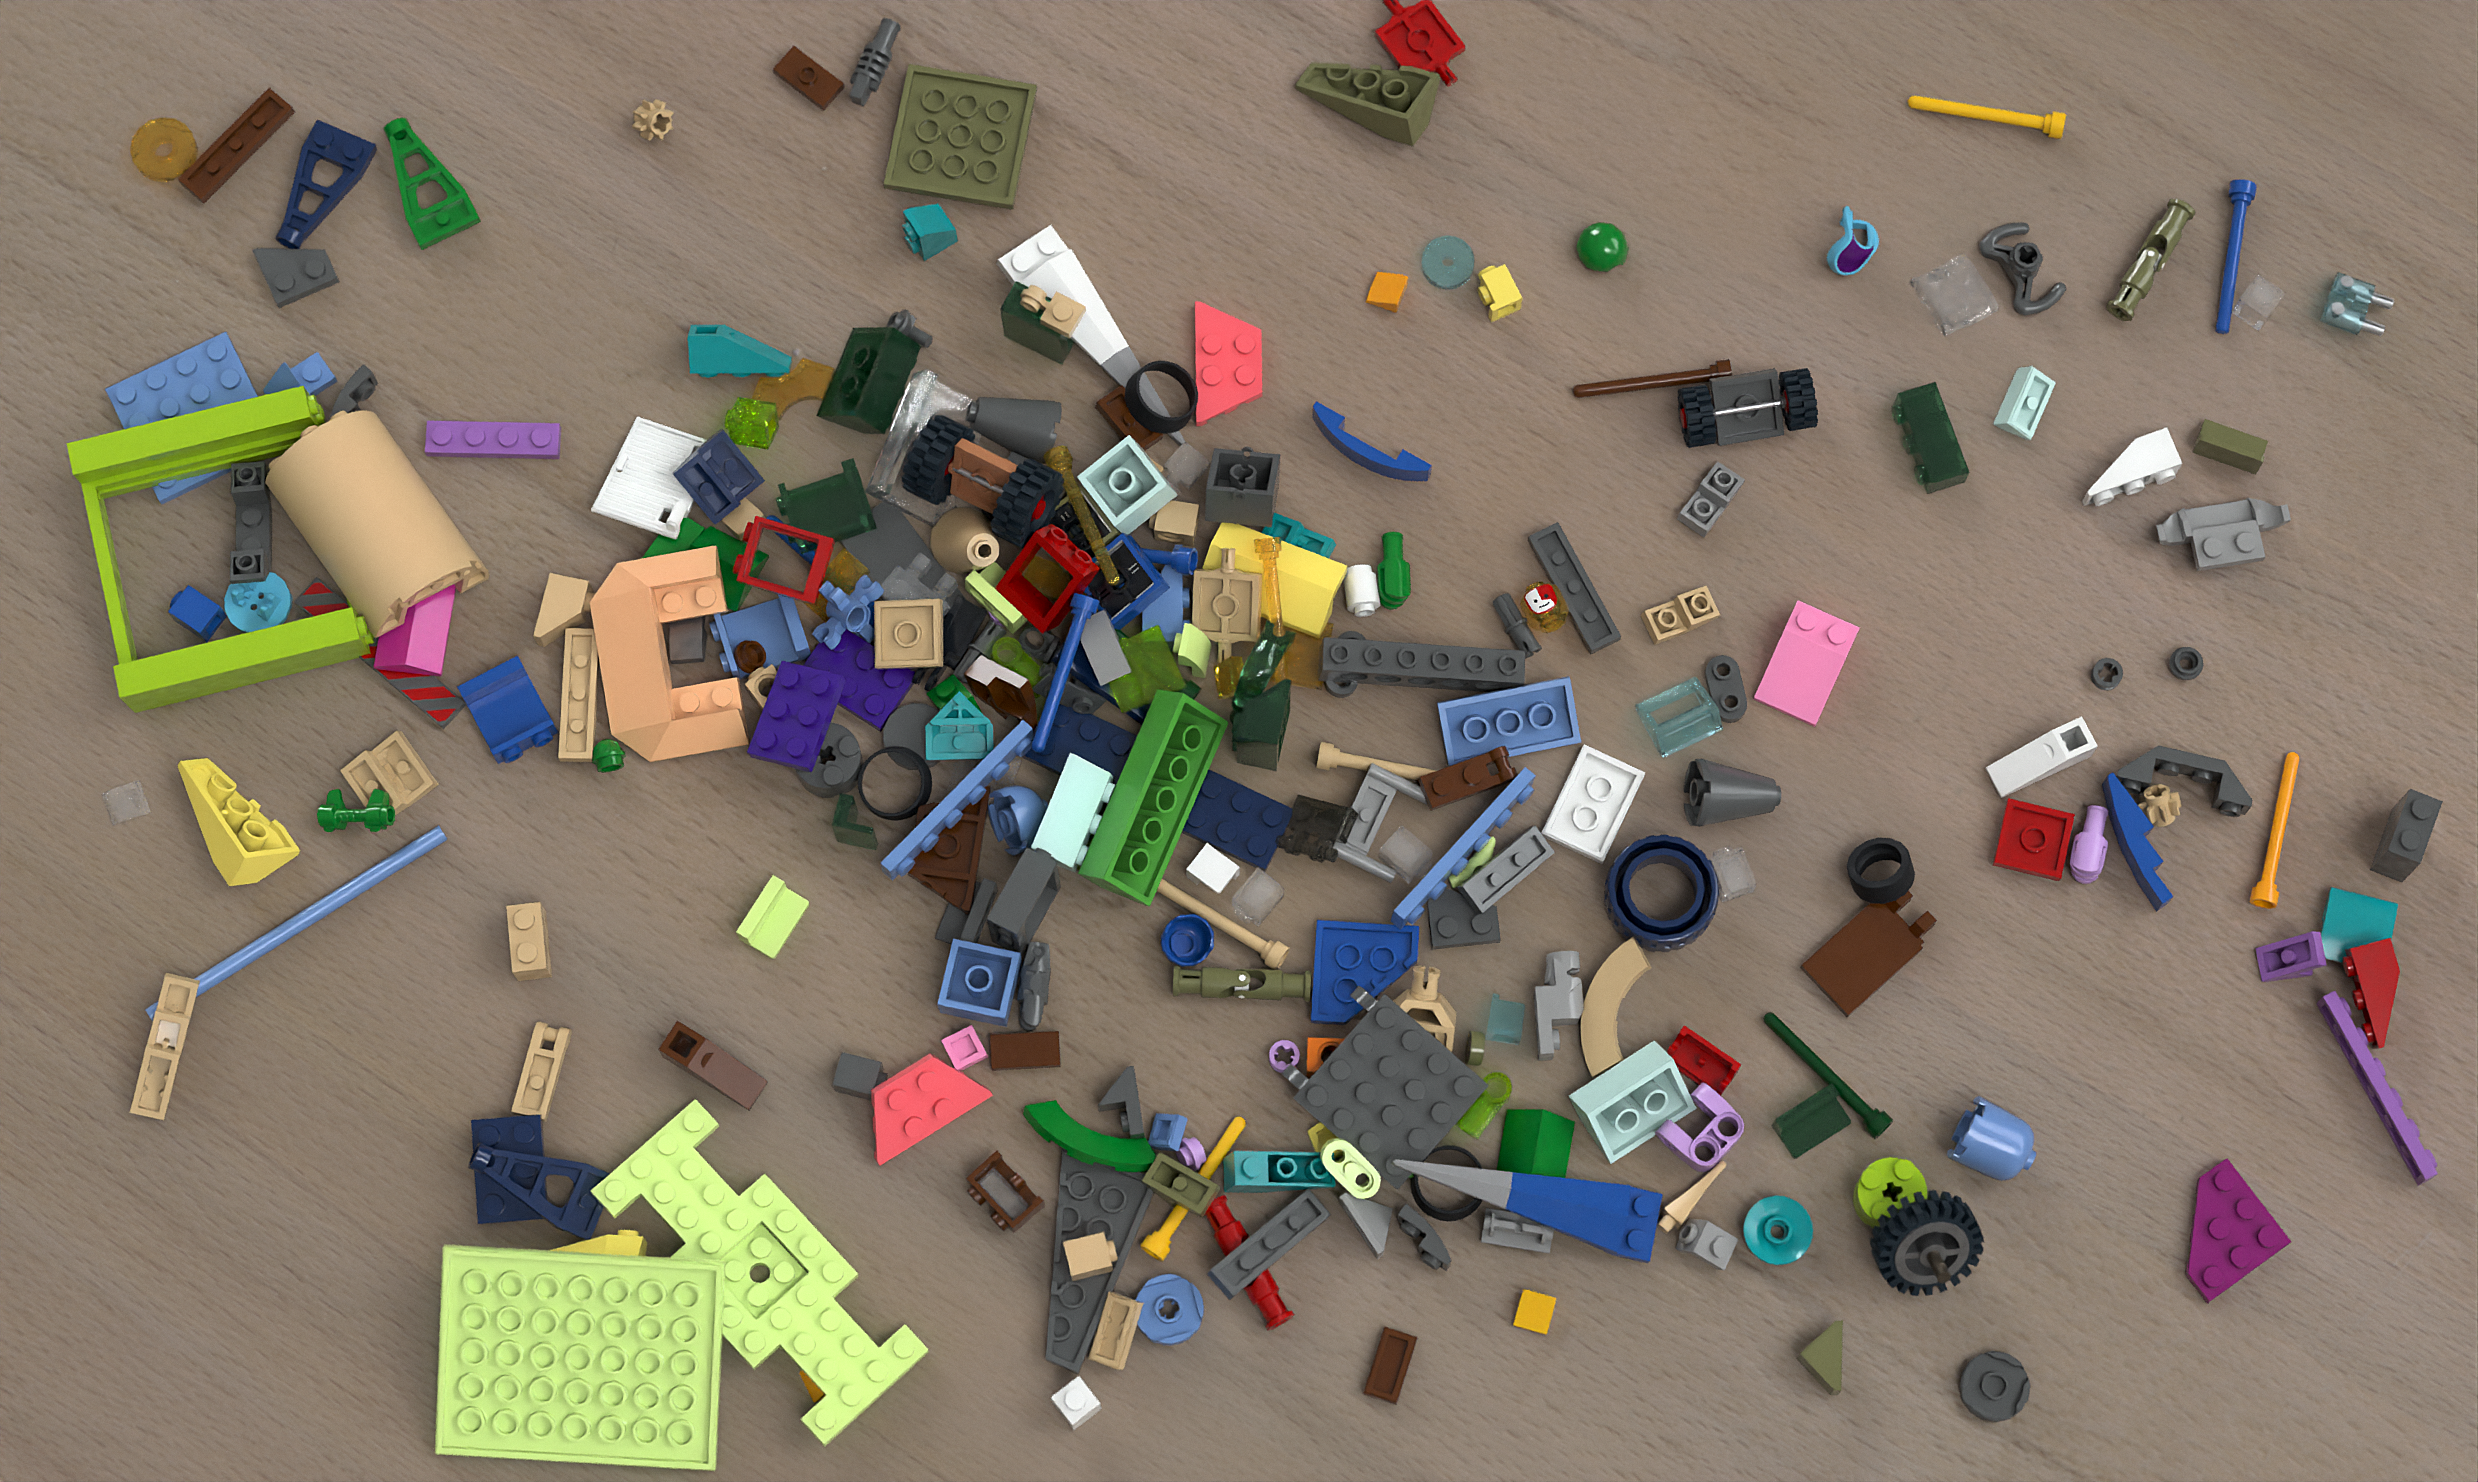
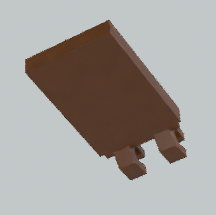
M1909 891L1892 902L1884 904L1870 903L1800 967L1847 1018L1922 951L1923 947L1921 945L1924 941L1921 937L1937 921L1928 911L1911 926L1900 917L1898 912L1913 897Z

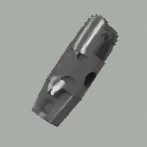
M1029 942L1020 969V986L1017 1002L1020 1003L1019 1024L1021 1025L1020 1028L1027 1032L1038 1027L1042 1020L1041 1016L1043 1015L1044 1006L1048 1004L1051 969L1049 944Z

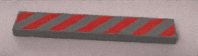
M317 577L294 601L296 605L311 617L349 608L345 600ZM374 637L375 643L369 644L371 653L359 656V658L441 728L445 729L466 706V703L435 676L374 669L379 637Z

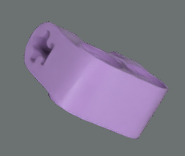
M1701 1083L1690 1096L1693 1102L1712 1119L1706 1128L1693 1140L1679 1126L1667 1119L1655 1131V1134L1666 1147L1691 1168L1699 1172H1706L1714 1168L1738 1142L1744 1130V1123L1740 1115L1737 1114L1726 1100L1710 1086ZM1730 1122L1734 1125L1736 1134L1730 1137L1722 1135L1718 1129V1124ZM1700 1146L1709 1148L1713 1159L1706 1162L1699 1160L1695 1155V1149Z

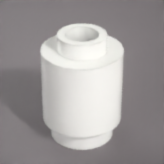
M1355 565L1347 568L1346 576L1343 579L1347 610L1355 613L1357 617L1374 614L1375 609L1380 607L1376 574L1372 572L1370 565Z

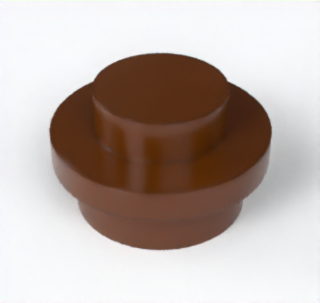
M742 641L734 649V659L742 671L751 674L756 669L763 667L766 661V652L762 645L756 641Z

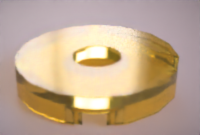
M165 117L150 120L142 125L133 136L130 148L133 163L141 174L153 181L159 182L173 181L174 178L182 175L196 161L198 151L194 135L189 128L174 118ZM168 143L173 146L171 153L167 156L156 155V150L161 144Z

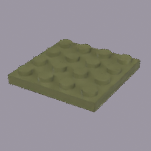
M908 64L884 180V188L1013 210L1037 94V85Z

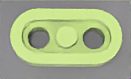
M1334 1138L1323 1145L1320 1153L1323 1166L1353 1196L1366 1199L1376 1194L1381 1184L1378 1171L1347 1140ZM1338 1149L1342 1150L1343 1157L1338 1161L1332 1160V1153ZM1362 1173L1366 1174L1367 1181L1362 1185L1356 1184V1177Z

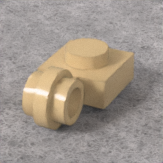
M1030 285L1028 289H1023L1020 294L1022 298L1020 304L1025 309L1037 313L1039 309L1044 311L1040 318V324L1069 339L1086 312V306L1057 291L1050 302L1045 299L1047 293L1035 285Z

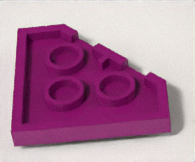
M2228 1158L2197 1180L2196 1186L2197 1195L2195 1212L2192 1219L2191 1245L2186 1277L2207 1304L2292 1242Z

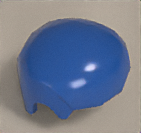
M1183 914L1175 917L1166 925L1160 936L1162 952L1170 962L1180 967L1197 965L1209 955L1214 947L1213 929L1206 919L1196 914Z

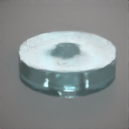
M1438 237L1432 240L1424 249L1421 263L1422 272L1427 281L1437 288L1445 290L1459 288L1472 276L1474 270L1473 251L1464 240L1458 237ZM1451 259L1454 264L1448 267L1443 265L1442 261Z

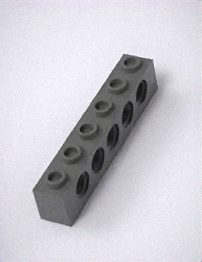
M1324 637L1319 648L1318 681L1492 692L1524 685L1525 651Z

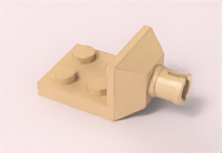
M1416 966L1413 968L1411 990L1407 989L1393 1001L1452 1052L1456 1011L1442 993L1437 992L1440 970L1429 966L1428 980L1424 982L1425 966Z

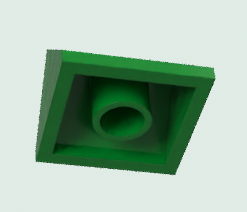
M709 526L690 544L688 550L717 546L727 609L736 612L739 611L752 588L751 586L738 583L736 581L738 575L733 573L738 554L744 555L747 544ZM758 549L750 572V576L758 578L769 558L768 554Z
M1507 1109L1496 1171L1566 1178L1575 1122L1544 1109Z

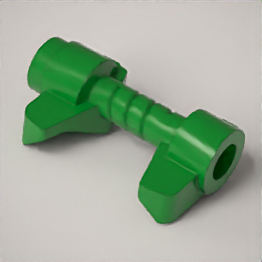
M334 789L329 791L326 804L319 806L317 819L325 832L345 830L348 822H364L365 828L370 829L371 832L386 830L387 826L394 824L395 810L392 805H389V794L383 790H373L366 809H346L341 790Z

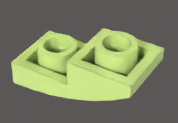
M1184 623L1183 633H1176L1173 653H1178L1179 665L1192 667V676L1205 678L1211 652V642L1197 627Z

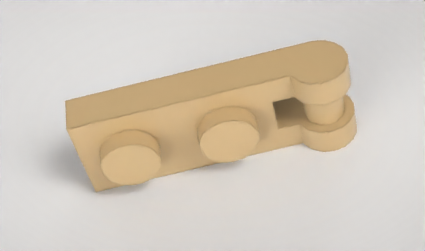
M536 1023L511 1110L513 1114L519 1116L542 1115V1121L547 1122L566 1049L570 1043L571 1029L560 1027L558 1030L549 1028L547 1023ZM545 1041L554 1042L553 1051L542 1049L543 1043Z

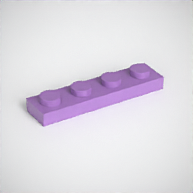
M427 421L426 456L559 459L561 426L560 423Z

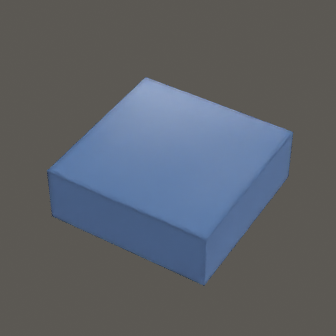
M1156 1113L1148 1140L1151 1148L1155 1150L1179 1151L1187 1118L1175 1114Z

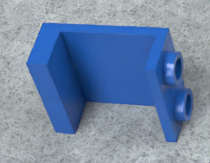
M518 656L457 686L498 764L503 761L505 763L513 762L523 755V751L532 746H544L553 740L554 735L558 734Z

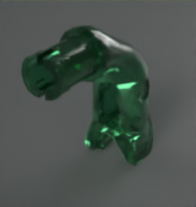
M1269 619L1266 620L1264 629L1244 664L1231 700L1233 709L1230 713V721L1235 725L1238 720V727L1240 728L1250 724L1251 715L1256 711L1266 686L1296 637V632L1286 631L1282 637L1275 636L1273 634L1275 625Z

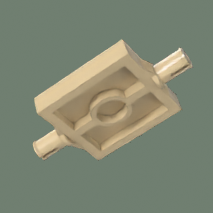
M1221 548V568L1215 570H1194L1192 625L1201 630L1208 639L1218 642L1217 662L1231 663L1232 643L1238 641L1257 642L1260 640L1262 573H1249L1235 569L1236 549Z

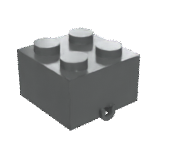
M1243 447L1241 451L1214 448L1206 486L1205 521L1244 524L1254 527H1272L1279 489L1280 454L1254 452L1251 447ZM1244 452H1250V456H1245Z

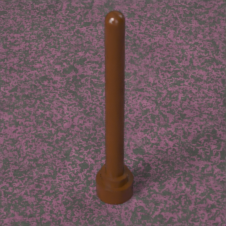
M1729 359L1715 361V364L1709 365L1707 369L1581 384L1573 388V395L1577 398L1710 382L1709 379L1732 375Z

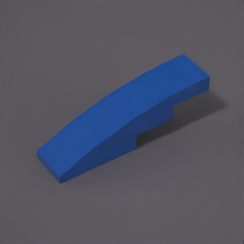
M2112 772L2102 783L2106 806L2109 811V819L2130 870L2157 912L2170 902L2173 895L2155 872L2164 861L2146 839V836L2154 826Z

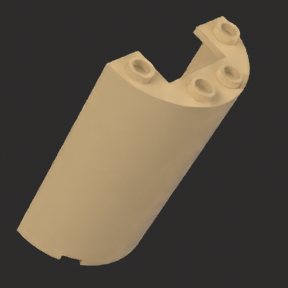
M340 411L319 427L312 425L306 428L300 434L301 439L285 451L282 456L277 457L269 464L270 471L265 483L359 616H364L367 628L375 638L404 624L407 608L454 584L461 594L489 579V572L374 412L355 411L347 414L346 411Z

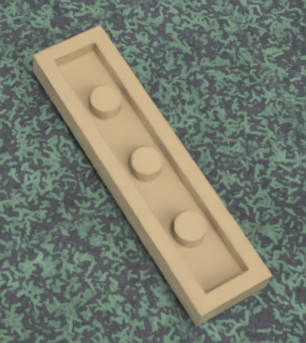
M565 628L558 753L560 762H592L595 747L599 657L594 629Z

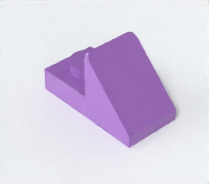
M2312 931L2255 948L2262 982L2307 977L2313 975V969L2327 966L2320 932Z

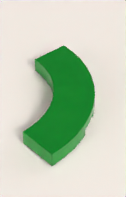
M1056 1100L1025 1105L1024 1117L1048 1143L1053 1141L1067 1150L1068 1156L1092 1166L1094 1162L1114 1166V1171L1148 1172L1156 1159V1155L1146 1138H1117L1090 1130L1072 1119Z

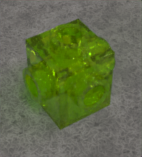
M738 397L732 410L729 409L725 416V428L729 430L731 440L737 445L768 450L779 430L776 403Z

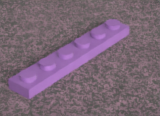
M2336 991L2323 996L2316 1005L2418 1186L2429 1181L2438 1174L2435 1169L2437 1168L2436 1160L2428 1149L2424 1150L2418 1139L2420 1133L2412 1119H2407L2401 1109L2403 1103L2400 1095L2394 1088L2390 1089L2384 1078L2386 1073L2382 1063L2378 1058H2373L2367 1048L2369 1043L2365 1033L2360 1027L2356 1028L2350 1016L2352 1013L2347 1001L2343 997L2339 998Z

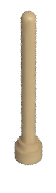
M1321 742L1316 765L1317 769L1328 771L1330 768L1337 769V765L1368 771L1373 763L1402 778L1417 781L1419 777L1437 771L1342 753L1339 748H1334V744Z
M1161 879L1157 892L1190 912L1206 919L1210 924L1260 953V958L1265 960L1264 964L1268 967L1278 970L1289 954L1290 947L1280 941L1275 943L1271 940L1269 942L1263 940L1164 879Z

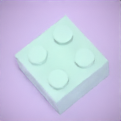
M1130 435L1077 476L1111 523L1121 533L1128 535L1178 495L1142 447Z

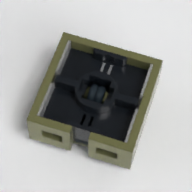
M1083 484L1060 501V504L1055 508L1054 518L1051 517L1049 524L1062 529L1067 534L1068 539L1079 549L1087 552L1091 558L1095 557L1120 535L1119 531ZM1058 563L1064 573L1072 580L1073 576Z

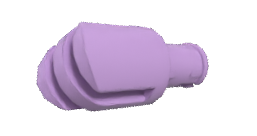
M2097 805L2087 807L2083 832L2074 837L2070 856L2071 874L2076 881L2082 884H2090L2098 878L2103 869L2108 848V841L2103 837L2109 811Z

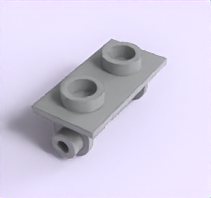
M1486 1208L1481 1243L1550 1253L1554 1229L1513 1212Z

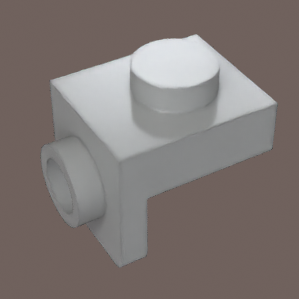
M1690 1218L1679 1233L1676 1250L1681 1253L1692 1254L1715 1269L1725 1270L1738 1239L1707 1220Z

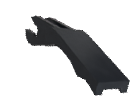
M959 594L943 622V667H936L925 685L924 690L930 691L936 686L947 667L955 671L965 656L968 645L972 643L987 615L986 609L974 605ZM918 668L912 683L919 685L930 668Z

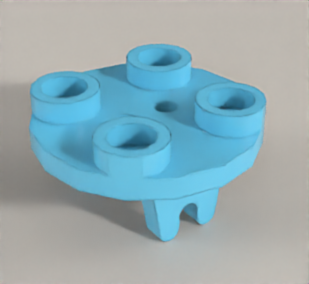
M273 572L269 573L264 582L230 584L224 597L225 612L230 622L244 633L283 624L288 618L293 601V596L285 581ZM264 595V598L259 599V596ZM257 606V609L252 610V607Z

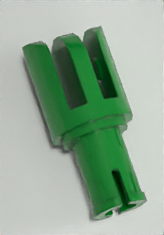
M1399 532L1383 534V561L1377 565L1380 603L1389 610L1402 606L1411 593L1410 564L1403 560V534Z

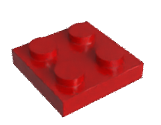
M2008 798L1993 866L2060 881L2075 814Z

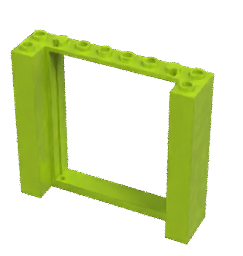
M304 385L66 443L73 476L82 486L119 665H114L113 669L119 698L135 713L356 659L359 656L371 653L369 644L375 643L374 636L367 628L364 616H359L347 599L349 608L139 660L137 658L104 499L158 486V483L176 479L179 481L231 468V464L257 462L283 455L285 451L301 439L300 434L306 428L312 425L319 427L321 424L326 423L322 405L318 404L315 395L308 393Z

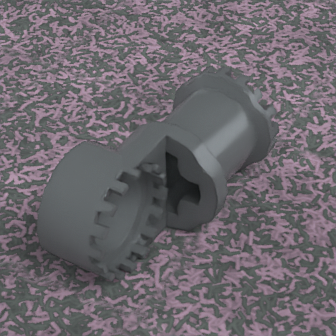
M1028 623L1019 637V646H1021L1022 651L1025 650L1026 654L1043 661V664L1053 663L1057 666L1052 659L1062 645L1060 638L1051 634V630L1042 634L1044 637L1042 645H1033L1028 641L1027 633L1031 631L1042 633L1034 625Z

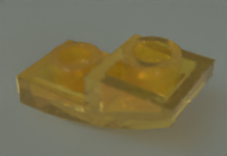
M843 548L828 565L823 584L828 580L835 588L839 587L843 592L850 595L855 589L857 581L862 576L868 575L870 571L849 551ZM821 594L816 606L803 602L825 623L830 619L826 614L828 601Z

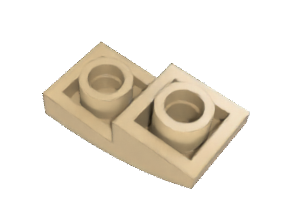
M1707 586L1680 594L1673 601L1645 610L1641 614V618L1654 645L1687 633L1720 616Z

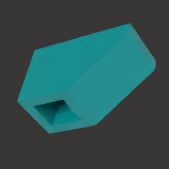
M939 204L913 207L903 211L905 224L902 225V229L906 234L904 240L913 254L919 252L924 261L958 242L956 229Z

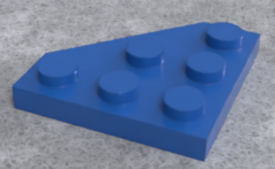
M1317 920L1311 1023L1346 1025L1364 1009L1350 996L1359 985L1376 999L1413 967L1418 960L1419 926L1405 925L1400 930L1397 926L1391 924Z

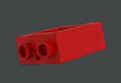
M755 516L754 523L748 522L744 531L742 541L748 542L744 555L738 554L735 561L733 573L738 575L736 581L816 606L820 595L818 590L823 585L836 541L830 537ZM763 529L818 545L804 592L750 576Z
M1050 524L1034 532L995 589L1043 634L1061 624L1072 608L1070 603L1073 594H1082L1100 568L1092 561L1091 556L1087 552L1079 549L1068 539L1067 534L1062 529ZM1041 547L1073 576L1054 605L1022 576V573Z

